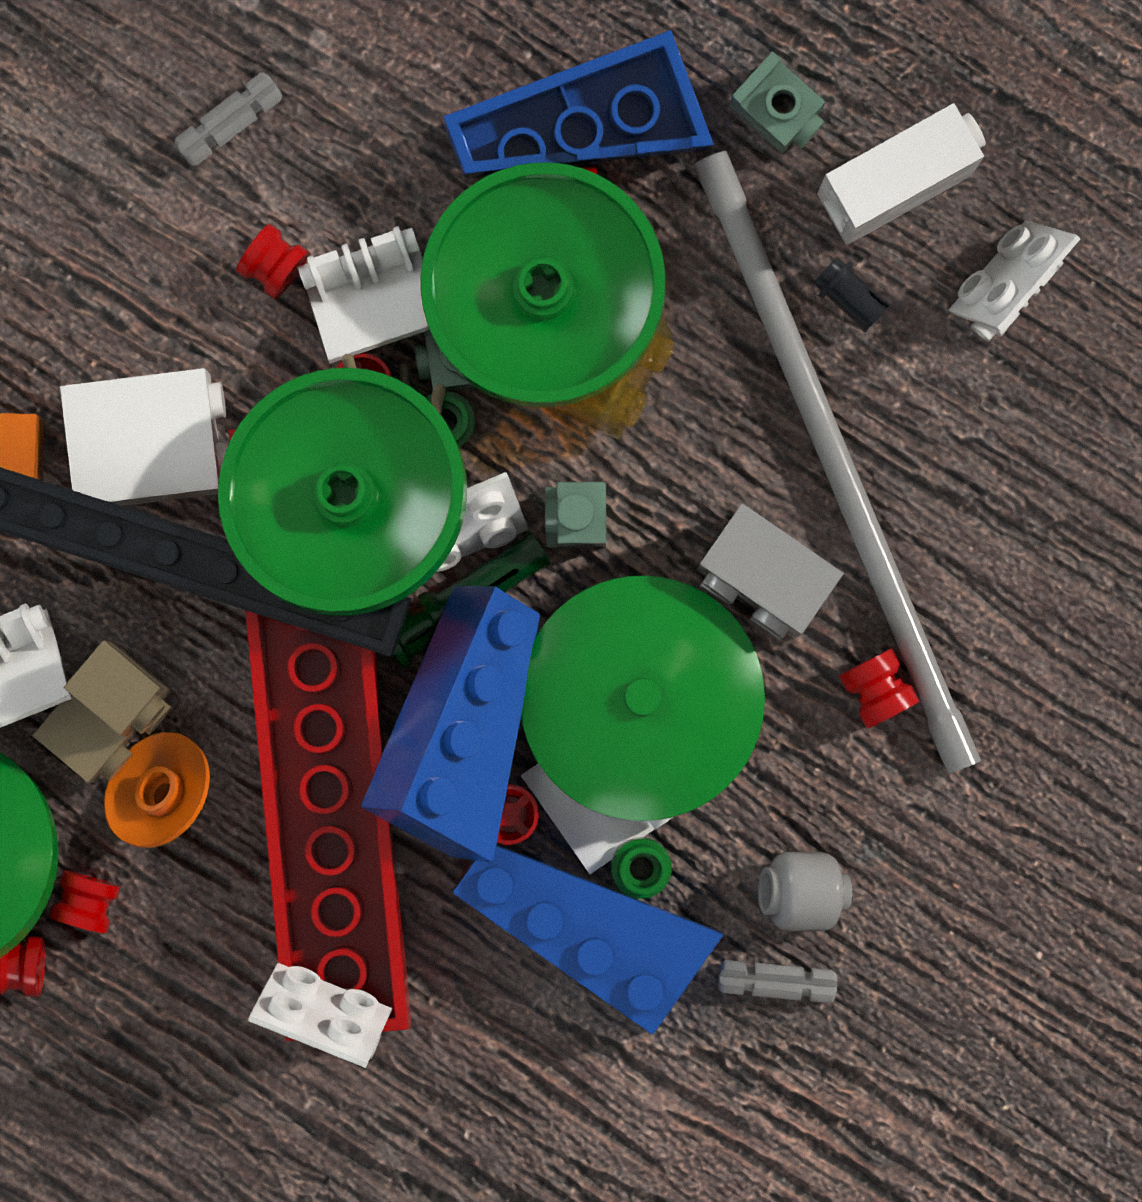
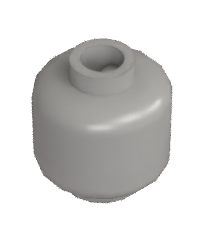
M784 852L777 855L770 867L763 868L760 874L758 885L760 909L764 915L770 916L773 924L780 930L826 931L836 925L841 911H847L851 905V879L849 875L842 874L837 860L830 854L822 852Z

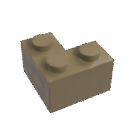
M103 640L63 687L71 694L72 699L60 703L32 736L86 782L96 783L101 776L110 781L131 758L133 753L126 746L137 733L142 734L145 732L149 735L170 712L172 707L165 700L173 690L119 644Z

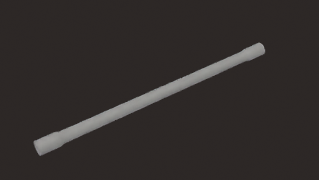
M722 151L696 162L694 168L712 211L719 218L904 660L926 713L929 731L947 774L981 761L963 715L956 708L751 219L746 205V196L727 151Z

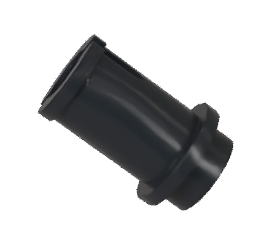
M836 257L813 282L821 290L817 296L821 299L825 296L830 298L865 333L891 304L887 300L882 299L851 270L854 264L850 260L845 264Z

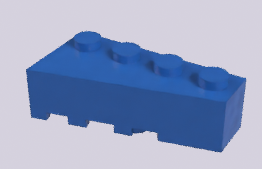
M671 30L445 115L442 120L464 178L490 175L505 168L528 163L551 162L577 165L706 150L714 145Z
M495 586L453 587L360 807L452 858L493 863L524 703L529 662L537 634L540 613Z
M496 845L493 863L475 861L453 891V894L652 1035L724 935L721 931L686 919L500 845Z

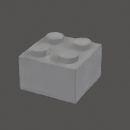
M743 503L696 569L699 574L705 577L700 585L703 590L729 607L735 599L739 600L755 612L749 621L778 641L781 638L783 639L786 634L794 639L802 635L844 574Z

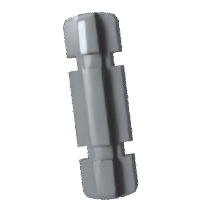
M259 73L244 85L247 90L242 94L238 91L234 92L199 119L201 122L199 127L195 129L191 125L176 137L175 145L188 163L193 166L198 165L213 153L211 148L214 145L223 146L257 120V112L262 109L266 113L281 101L282 94L280 89L266 73Z
M725 960L720 964L718 987L721 992L727 994L744 995V991H752V996L801 1000L802 996H807L811 1002L831 1003L834 1002L836 997L838 980L837 974L827 969L812 968L811 972H804L803 967L755 963L754 967H748L744 961Z

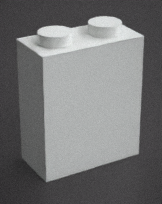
M953 103L825 174L817 195L847 246L971 177L984 158L980 148L986 145L985 138L972 115L967 113L961 116L956 105Z
M205 368L60 386L73 491L120 506L218 494L220 469L229 442L218 441L216 419L226 418V407L222 383H212L211 375Z

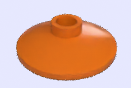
M174 732L150 735L133 745L129 749L133 753L129 761L107 783L104 798L107 822L113 833L129 845L139 848H154L171 842L190 827L205 803L210 783L207 758L194 741Z

